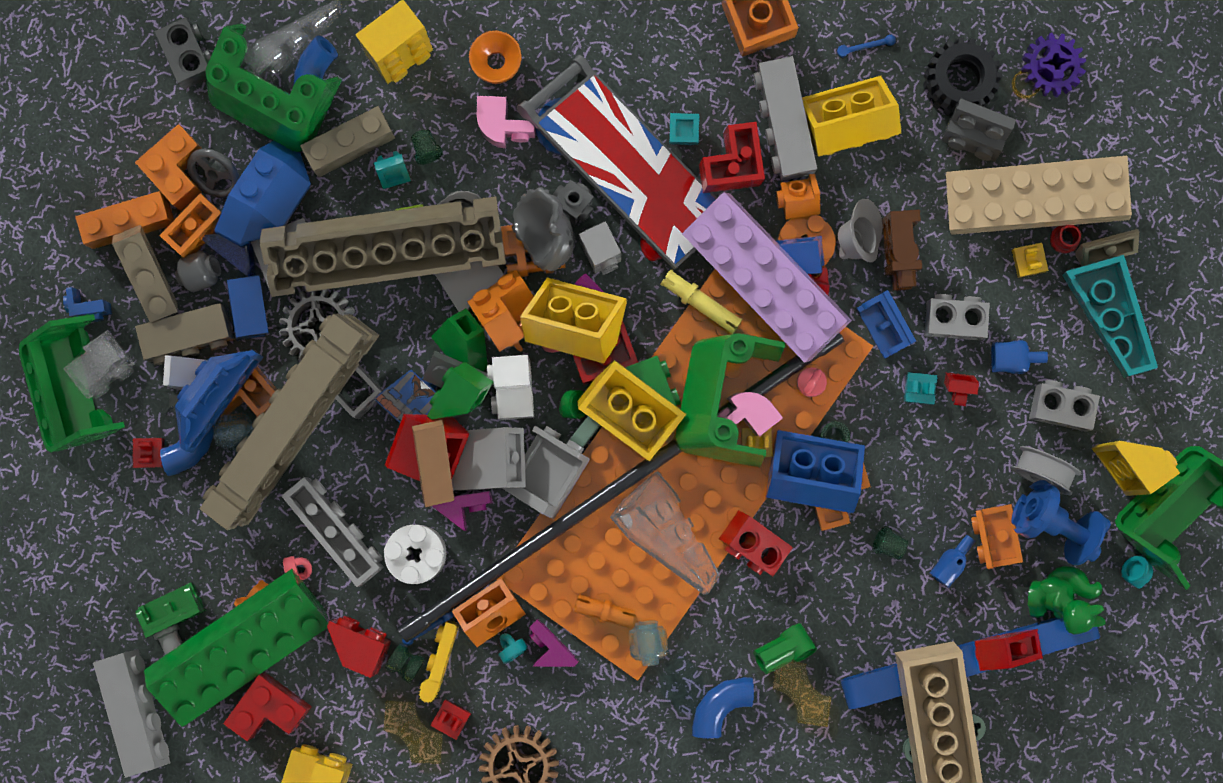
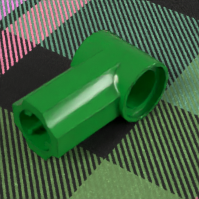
M802 623L786 629L780 634L779 638L754 650L753 654L758 667L767 675L792 661L797 663L808 658L816 652L817 648Z

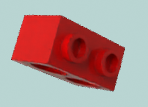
M740 510L737 511L719 537V540L727 545L724 549L726 552L738 560L741 556L749 560L746 566L759 575L764 571L774 576L793 549L788 543ZM747 532L746 540L743 543H739L741 535ZM768 548L767 556L761 559L762 552Z

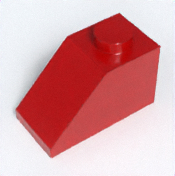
M1038 629L990 636L975 641V655L980 671L1011 669L1043 658Z

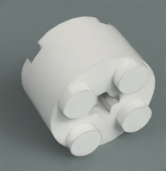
M407 525L396 530L388 539L384 548L385 563L389 572L399 581L407 584L424 583L432 580L442 571L446 561V545L440 534L434 529L424 525ZM412 547L414 549L421 548L420 561L410 559Z

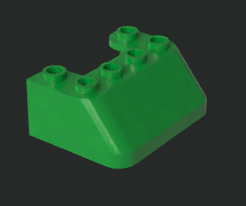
M242 23L224 26L206 67V81L210 103L216 109L295 152L303 151L300 145L316 138L342 79L337 76L323 80L313 74L302 75L296 80L289 94L240 67L247 52V43L243 37L247 26Z

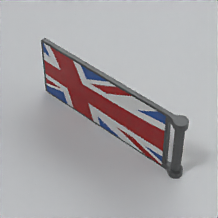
M577 55L571 61V65L529 101L524 100L517 106L519 114L541 132L671 268H678L697 250L682 233L717 197L712 192L703 193L701 181L592 70L583 56ZM578 73L586 77L539 117L535 110Z

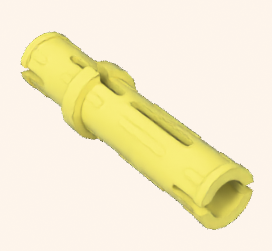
M673 270L667 273L666 279H663L660 284L680 297L683 304H690L729 331L730 334H734L743 321L742 318L737 317L698 289V285L695 283L691 285L674 273Z

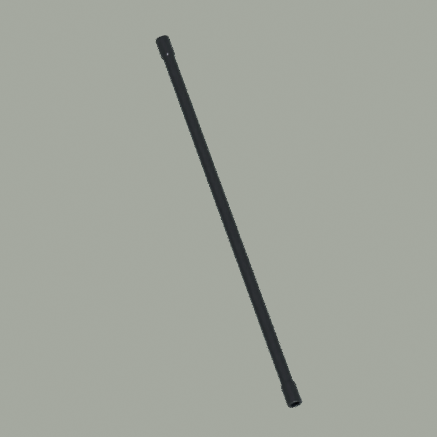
M841 333L836 335L809 362H803L798 355L794 356L744 392H752L764 396L817 358L826 355L845 342ZM728 402L718 409V413L726 407L729 410H732L734 407ZM675 439L659 449L650 461L647 459L643 460L437 603L400 625L397 630L405 642H409L428 629L439 618L681 453L682 451L676 446Z

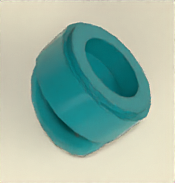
M1133 556L1123 564L1121 570L1122 577L1130 585L1140 589L1152 578L1153 567L1145 558Z
M507 633L500 636V644L504 650L498 656L503 663L511 662L528 649L523 638L515 642L513 637Z

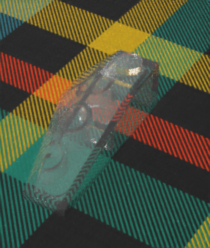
M334 0L256 40L252 45L248 44L246 55L240 67L273 84L301 56L309 43L316 36H321L345 12L342 3L339 0Z
M657 471L624 498L610 518L630 541L704 595L709 594L720 574L704 544L698 543L690 528L694 525L690 517L685 519L678 506L681 500L677 493Z

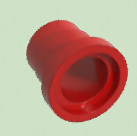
M1074 225L1058 226L1050 235L1051 246L1055 251L1062 254L1074 251L1081 240V232ZM1063 231H1068L1072 234L1073 243L1071 245L1063 241Z

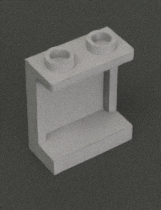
M534 426L532 431L537 433L525 454L526 487L502 489L541 514L554 519L590 461V458L581 454L584 448L569 440L567 444L560 441L561 434L546 426L542 430Z
M503 427L467 430L470 434L452 477L453 490L526 487L524 428Z

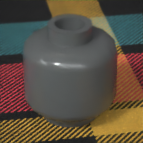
M203 250L189 254L185 258L181 257L175 271V278L178 284L191 292H197L216 285L221 275V267L217 258Z

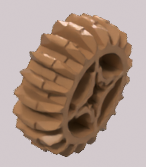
M514 725L513 735H510L508 728L505 727L502 729L503 739L494 733L492 739L496 745L486 742L484 745L485 749L491 752V754L481 753L480 759L488 762V764L480 765L479 771L489 773L481 781L482 783L490 781L492 783H503L500 778L511 776L518 779L519 783H531L529 769L543 761V774L537 783H553L547 778L558 777V772L550 769V767L558 766L559 760L550 759L549 757L556 754L557 750L556 748L546 750L545 747L551 742L550 738L544 739L542 743L538 740L541 737L542 731L538 730L534 737L530 736L531 726H526L524 734H520L519 725ZM515 742L530 744L538 753L525 755L520 752ZM506 745L509 763L495 770L496 755ZM515 756L519 762H528L527 766L523 768L524 774L520 773L518 769H510L511 765L515 763Z

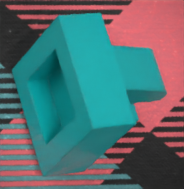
M670 113L669 144L698 145L699 114Z
M394 151L393 157L383 159L382 155L377 157V162H374L383 189L411 181L403 156L398 151Z
M908 372L906 374L904 402L934 405L937 375Z

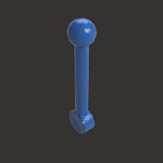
M887 35L885 39L851 47L841 45L837 49V54L839 57H846L850 52L884 44L892 46L895 44L896 38L893 35Z
M451 611L439 618L428 629L409 642H405L402 639L403 644L406 646L412 645L415 639L453 618L454 614Z

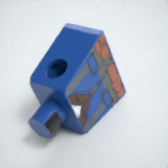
M410 370L383 390L374 400L401 423L404 414L428 415L432 408L430 400L436 393L435 389L437 386L422 380L423 377L420 378L413 370Z

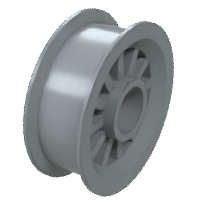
M1020 446L1019 449L1023 453L1017 466H1011V470L1033 483L1039 480H1046L1056 486L1060 494L1072 495V491L1069 489L1075 475H1081L1079 469L1046 452L1027 446Z

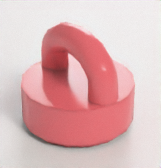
M807 368L797 378L799 392L807 397L820 395L827 385L825 374L817 368Z
M295 556L283 559L285 573L293 569L301 580L310 577L312 565L309 560L302 557L295 558ZM298 565H303L305 567V571L303 573H299L297 567Z

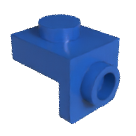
M73 287L66 288L67 296L63 297V304L66 313H69L70 317L94 314L95 320L93 322L104 320V315L112 314L111 303L103 299L81 303L80 290Z

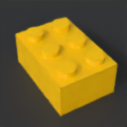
M404 0L399 1L355 34L367 58L387 84L391 81L398 82L403 79L408 73L407 69L415 63L421 65L431 56L430 52L433 51L425 27Z

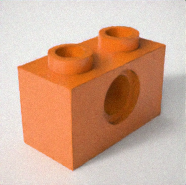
M200 193L159 236L185 258L187 255L197 252L215 234V228L221 211Z
M502 578L452 610L463 631L476 647H479L526 615Z

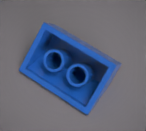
M777 430L769 470L766 498L854 513L861 495L865 446Z

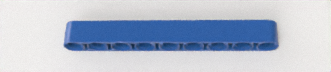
M1051 618L996 634L1002 635L1038 629L1042 655L1100 638L1098 627H1093L1089 631L1077 635L1067 632L1063 618ZM975 641L957 645L963 652L966 677L990 671H980L975 655ZM897 663L840 680L848 709H857L902 696Z

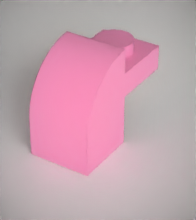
M477 96V122L482 135L489 143L506 149V137H511L513 142H528L529 138H535V126L531 122L507 120L508 102L506 97Z
M740 392L729 396L727 399L734 408L729 410L726 407L717 414V417L729 419L735 424L743 419L756 436H761L783 418L767 398L752 392Z

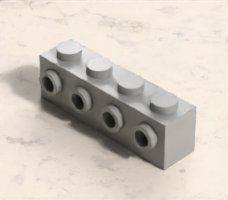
M793 56L759 63L757 73H753L756 90H761L763 100L759 101L762 118H767L769 128L765 129L768 146L773 145L775 156L771 157L774 174H779L780 181L815 174L817 165Z
M303 477L281 497L356 587L363 586L384 568L380 563L383 560L382 556L373 546L368 548L361 539L365 536L354 523L349 526L344 520L343 516L346 513L336 501L330 503L324 494L327 490L316 478L312 481L308 477Z
M139 649L93 662L125 778L170 764L169 748L164 741L161 731V719L156 713L153 695L146 688L145 662L140 656Z

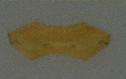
M792 661L776 669L772 688L785 693L791 698L796 707L797 722L828 727L831 697L819 693L810 684L806 672V663H794Z
M386 700L383 731L393 733L405 742L410 752L411 762L441 764L443 733L435 732L422 723L417 714L416 702Z

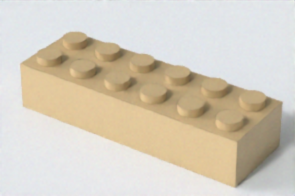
M1128 156L946 172L949 229L951 235L1130 220L1132 215Z
M953 641L895 652L916 783H983L962 650Z

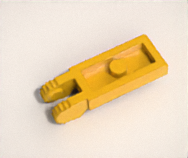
M448 620L445 626L440 625L435 638V642L439 643L436 654L431 653L426 670L431 673L429 678L421 683V691H419V699H422L424 703L432 702L437 697L436 695H438L459 628L457 622Z

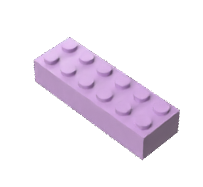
M723 192L682 233L803 362H809L852 321L731 194Z

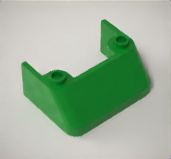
M94 314L48 321L24 338L19 344V355L41 437L46 450L50 453L106 438L125 428L124 422L113 423L111 416L103 409L95 410L81 355L86 352L90 344L89 335L84 330V327L95 320Z
M737 333L701 339L694 344L680 410L686 413V416L677 426L675 443L679 450L687 454L761 467L767 450L737 445L739 432L736 424L729 419L717 417L727 362L745 363L751 357L779 362L785 348V342Z
M1190 446L1180 452L1175 457L1178 463L1176 468L1180 474L1152 494L1137 495L1119 512L1115 519V524L1121 534L1150 564L1185 590L1190 587V584L1177 566L1181 559V554L1172 542L1211 504L1223 509V460L1200 446Z

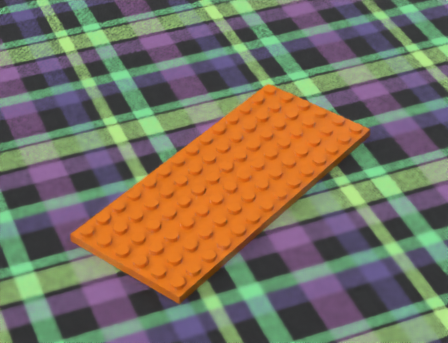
M714 269L700 291L737 317L743 319L734 334L740 333L784 342L722 275ZM690 304L652 356L658 355L660 362L666 361L671 377L666 378L670 389L676 388L681 403L694 344L701 339L730 335L729 331ZM845 327L840 332L845 342L826 355L817 358L764 395L783 417L771 427L772 453L777 430L811 436L871 351L873 345ZM785 343V348L779 362L751 357L747 362L741 364L727 362L719 408L729 402L727 399L729 396L744 392L797 354ZM807 368L820 369L827 379L825 390L816 397L804 396L797 387L798 375ZM743 419L736 424L739 432L737 445H742L741 429L749 428ZM601 427L583 453V455L590 458V461L556 517L552 519L540 513L517 547L646 458L604 427ZM677 427L671 433L668 439L664 442L661 448L675 439ZM681 452L498 579L502 578L510 590L638 681L728 554L724 550L727 545L719 540V537L737 511L740 510L753 518L766 500L772 457H765L759 468ZM580 594L602 602L608 600L611 601V604L636 611L631 629L606 621L605 624L599 623V619L574 613L578 595Z

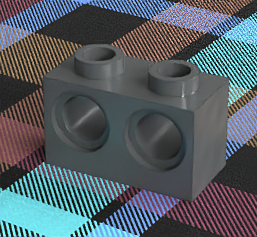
M187 17L154 31L177 83L184 90L206 80V67L212 54L209 49L204 51L200 41L204 40V36L197 23L192 25ZM180 35H188V39L184 44L176 45L177 38ZM191 61H200L196 70L188 71V65Z

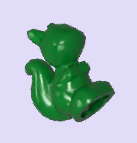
M1058 567L1046 579L1042 581L1034 580L1031 583L1028 593L1030 616L1040 618L1048 610L1054 612L1055 618H1063L1066 631L1073 635L1085 633L1093 627L1104 626L1106 624L1105 619L1097 616L1104 610L1102 605H1091L1088 602L1074 599V594L1085 599L1097 598L1102 593V585L1100 582L1090 584L1087 575L1076 567Z

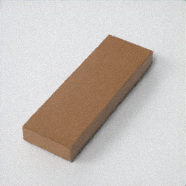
M442 420L412 426L425 507L454 501Z

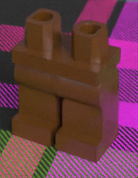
M920 209L890 211L882 219L885 260L887 263L884 270L885 276H892L893 291L911 290L912 287L917 286L916 272L922 269V260H917L919 249L914 242L913 227L921 221Z

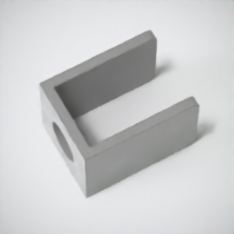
M359 365L355 371L368 383L374 392L356 409L341 393L335 397L343 408L356 419H360L377 403L374 399L383 391L374 379Z

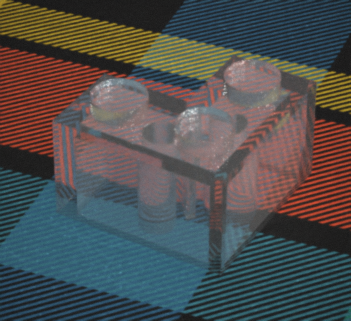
M107 330L84 346L83 349L86 352L63 369L84 397L90 399L93 396L97 399L109 391L108 385L118 379L120 382L129 377L134 372L132 368L137 364L118 338Z

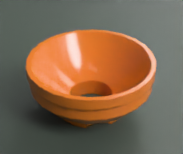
M488 31L481 34L472 43L469 51V62L473 72L487 83L501 84L507 82L515 76L521 65L522 56L519 44L511 35L502 31ZM498 53L505 58L503 67L493 69L488 65V59L492 54Z

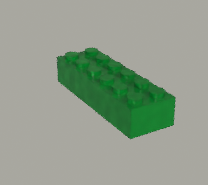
M291 569L144 669L146 688L181 727H184L327 629L329 619L326 610L295 571Z

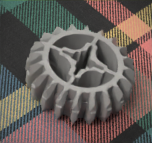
M328 289L321 290L320 296H318L317 291H310V297L308 298L306 293L301 291L299 296L302 301L298 302L296 299L291 298L290 302L295 307L292 310L288 307L283 308V312L288 314L289 318H280L279 322L288 326L281 329L279 334L289 336L282 343L285 347L294 345L290 349L289 354L295 356L300 352L298 359L300 362L304 357L302 352L305 346L300 342L298 335H312L316 342L321 336L320 333L311 329L313 325H316L315 322L318 321V318L320 322H323L325 319L320 304L334 307L343 316L344 314H354L355 309L353 307L344 309L349 302L346 298L338 301V292L334 291L328 298ZM311 307L309 319L297 326L301 314Z

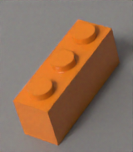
M160 191L75 216L82 242L91 249L112 244L114 235L141 225L144 233H149L168 227L174 221L169 200Z

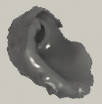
M538 187L535 190L529 189L527 194L520 196L521 200L517 202V207L513 211L514 223L512 230L516 233V238L523 243L525 250L531 255L534 265L543 271H556L572 256L576 241L570 220L563 212L562 203L556 196L550 194L549 190L543 187Z

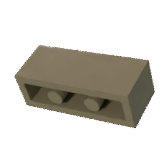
M379 106L300 146L314 173L321 177L395 139V136Z
M139 225L114 235L112 245L149 322L152 323L178 312L177 300L142 226Z
M221 303L135 326L143 360L153 362L154 365L165 364V355L177 356L182 354V357L185 358L200 354L199 349L210 347L211 350H218L227 347V342L235 340L227 308Z

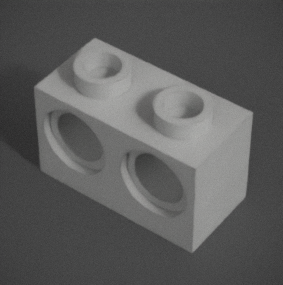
M606 221L579 234L580 244L595 274L601 271L605 275L618 268L617 264L621 262V251Z
M936 294L935 299L931 298L926 302L924 336L982 341L988 338L990 303L981 302L982 298L968 296L964 297V301L952 300V295ZM941 308L948 312L949 320L947 323H941L937 320V309ZM966 311L976 313L978 317L976 325H970L966 322Z
M1046 380L1045 384L1036 385L1029 420L1085 432L1094 429L1100 396L1091 394L1092 389L1074 386V390L1062 388V382ZM1047 394L1053 395L1056 399V406L1053 410L1047 408L1044 403ZM1076 400L1081 401L1085 406L1082 416L1074 412L1073 405Z

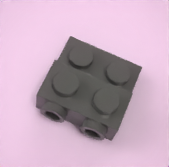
M960 99L947 124L941 141L947 143L952 149L966 150L975 154L981 160H992L995 162L1014 128L1016 119Z

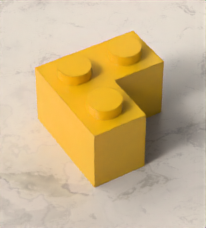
M302 744L301 748L295 747L292 749L281 783H347L353 764L347 763L345 756L330 753L328 757L319 754L318 748Z

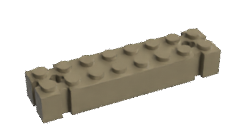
M496 196L474 199L473 207L462 208V203L459 201L297 224V229L294 232H287L285 226L262 229L259 242L264 265L268 264L267 280L271 297L295 294V287L304 285L306 292L466 270L471 269L470 262L482 261V267L506 264Z
M333 314L324 319L319 327L321 336L317 342L311 340L302 352L304 357L298 365L295 364L286 375L287 382L282 389L276 390L269 400L271 405L265 414L261 413L255 419L252 425L254 430L250 436L245 437L238 444L235 458L232 462H227L219 473L221 478L219 479L220 483L218 486L212 485L203 495V500L205 501L200 510L226 530L234 529L237 526L249 525L260 509V504L264 498L269 496L330 408L335 397L339 395L357 369L363 355L368 353L379 337V334L353 315Z

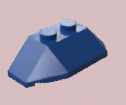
M275 141L261 147L228 194L216 225L215 233L239 246H243L251 241L260 240L262 229L285 226L311 187L301 153L292 151Z
M250 350L210 357L208 361L205 360L198 366L195 371L196 378L190 385L187 384L182 388L177 396L179 401L175 405L181 449L194 453L263 359V356Z

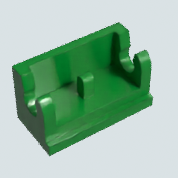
M190 582L138 607V610L135 612L144 631L145 638H148L206 610L193 582Z

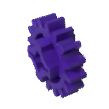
M1049 33L1046 41L1042 36L1038 37L1035 41L1036 45L1031 43L1027 48L1029 53H1025L1022 57V60L1028 63L1021 68V72L1029 73V76L1024 80L1025 83L1033 81L1035 84L1032 90L1036 91L1039 87L1042 88V96H1046L1052 91L1053 96L1058 97L1061 94V89L1065 94H1068L1072 90L1071 86L1076 87L1081 82L1078 77H1082L1086 72L1083 68H1080L1086 62V59L1079 58L1078 56L1083 51L1082 47L1074 49L1075 40L1072 39L1068 43L1065 42V34H1061L1058 39H1055L1054 34ZM1045 49L1043 53L1044 58L1036 60L1038 53ZM1071 70L1068 79L1063 81L1064 72Z

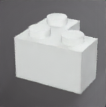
M529 356L492 357V365H487L488 378L493 381L492 385L496 389V396L491 397L492 414H498L499 420L534 418L531 362Z

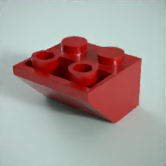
M404 414L385 466L420 481L412 426L442 420L452 480L470 433L453 416L430 419L427 415Z
M348 616L330 620L327 628L342 666L369 678L378 674L392 642L386 638L387 633L374 627L366 630L358 627L360 622Z

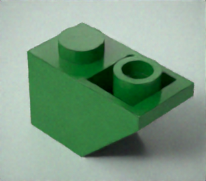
M466 308L448 318L431 336L446 356L460 362H466L481 371L487 369L484 330Z
M658 355L625 367L676 407L681 405L676 388L670 389L666 378L671 377L665 360L660 362Z
M466 362L455 368L450 367L442 378L444 382L442 389L438 390L430 400L432 408L427 417L438 419L470 413L481 405L493 381Z

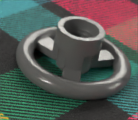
M198 149L191 153L188 158V174L195 185L210 196L227 198L240 178L239 172L232 161L226 155L212 149ZM196 162L205 170L206 183L201 179L196 170ZM220 179L232 180L231 186L227 189L215 188L216 183Z

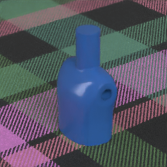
M1023 340L993 342L991 346L992 372L1025 374L1029 370L1030 363H1047L1048 361L1047 352H1030L1028 343Z
M966 535L955 549H948L942 554L929 574L942 585L950 588L964 571L967 561L965 555L976 541Z

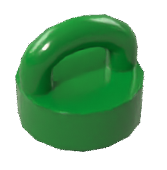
M569 390L564 393L559 404L560 415L563 418L581 419L586 415L578 409V400L584 394L583 391Z

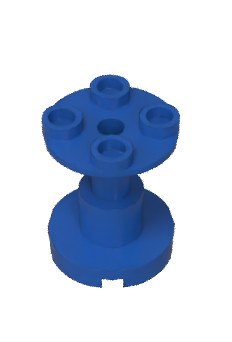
M1046 480L1036 481L1029 486L1033 491L1028 496L1022 494L1014 507L1011 518L1012 524L1016 526L1014 531L1028 539L1038 536L1043 531L1051 536L1061 534L1067 538L1064 546V555L1069 564L1081 565L1087 560L1090 562L1095 561L1101 554L1100 545L1105 537V533L1110 528V520L1105 518L1100 512L1093 511L1084 515L1076 523L1069 519L1068 511L1059 506L1060 491L1056 486Z

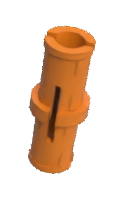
M580 594L577 597L574 613L599 619V623L605 624L606 621L631 629L636 611L611 604V601L604 600L602 602Z

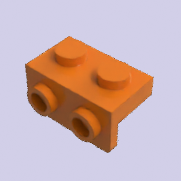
M1012 504L976 510V517H971L974 534H980L982 546H977L980 564L986 563L987 569L1023 562L1018 533L1014 531L1016 526L1011 522Z

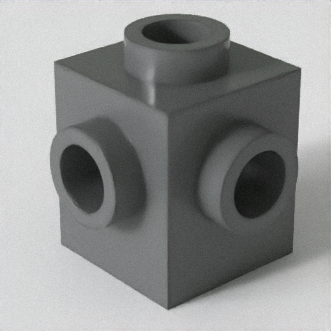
M570 179L565 187L559 185L553 193L562 203L563 212L570 220L573 229L580 220L584 223L594 210L591 207L594 196L591 195L590 189L580 182L576 184Z

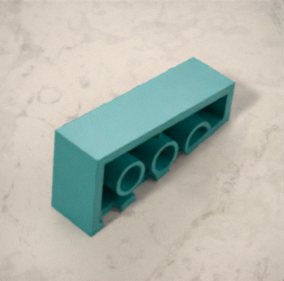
M1124 255L1066 271L1062 275L1122 376L1126 378L1158 368Z

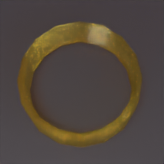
M1019 71L1011 82L1014 94L1022 99L1035 96L1039 92L1040 87L1032 95H1024L1017 90L1015 86L1016 77L1019 74L1028 73Z

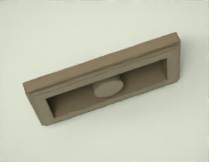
M1135 229L1083 243L1076 250L1075 256L1083 267L1117 256H1128L1138 253L1139 230Z

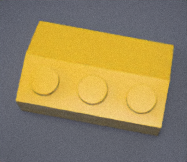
M882 76L802 97L812 146L818 157L832 155L837 151L860 147L866 143L885 140L891 136L902 134L899 105Z
M546 278L520 316L525 342L605 363L618 341L627 304L626 298Z
M615 360L594 379L578 400L579 410L648 461L653 458L686 416V413Z
M1124 441L1098 444L1092 447L1094 453L1126 496L1152 494L1180 474L1176 468L1178 463L1175 457L1169 451H1164L1163 448Z

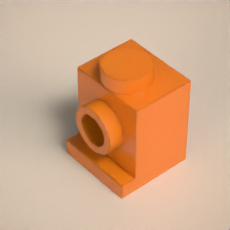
M809 174V179L780 183L781 190L776 191V201L778 208H783L786 219L820 214V190L815 174Z

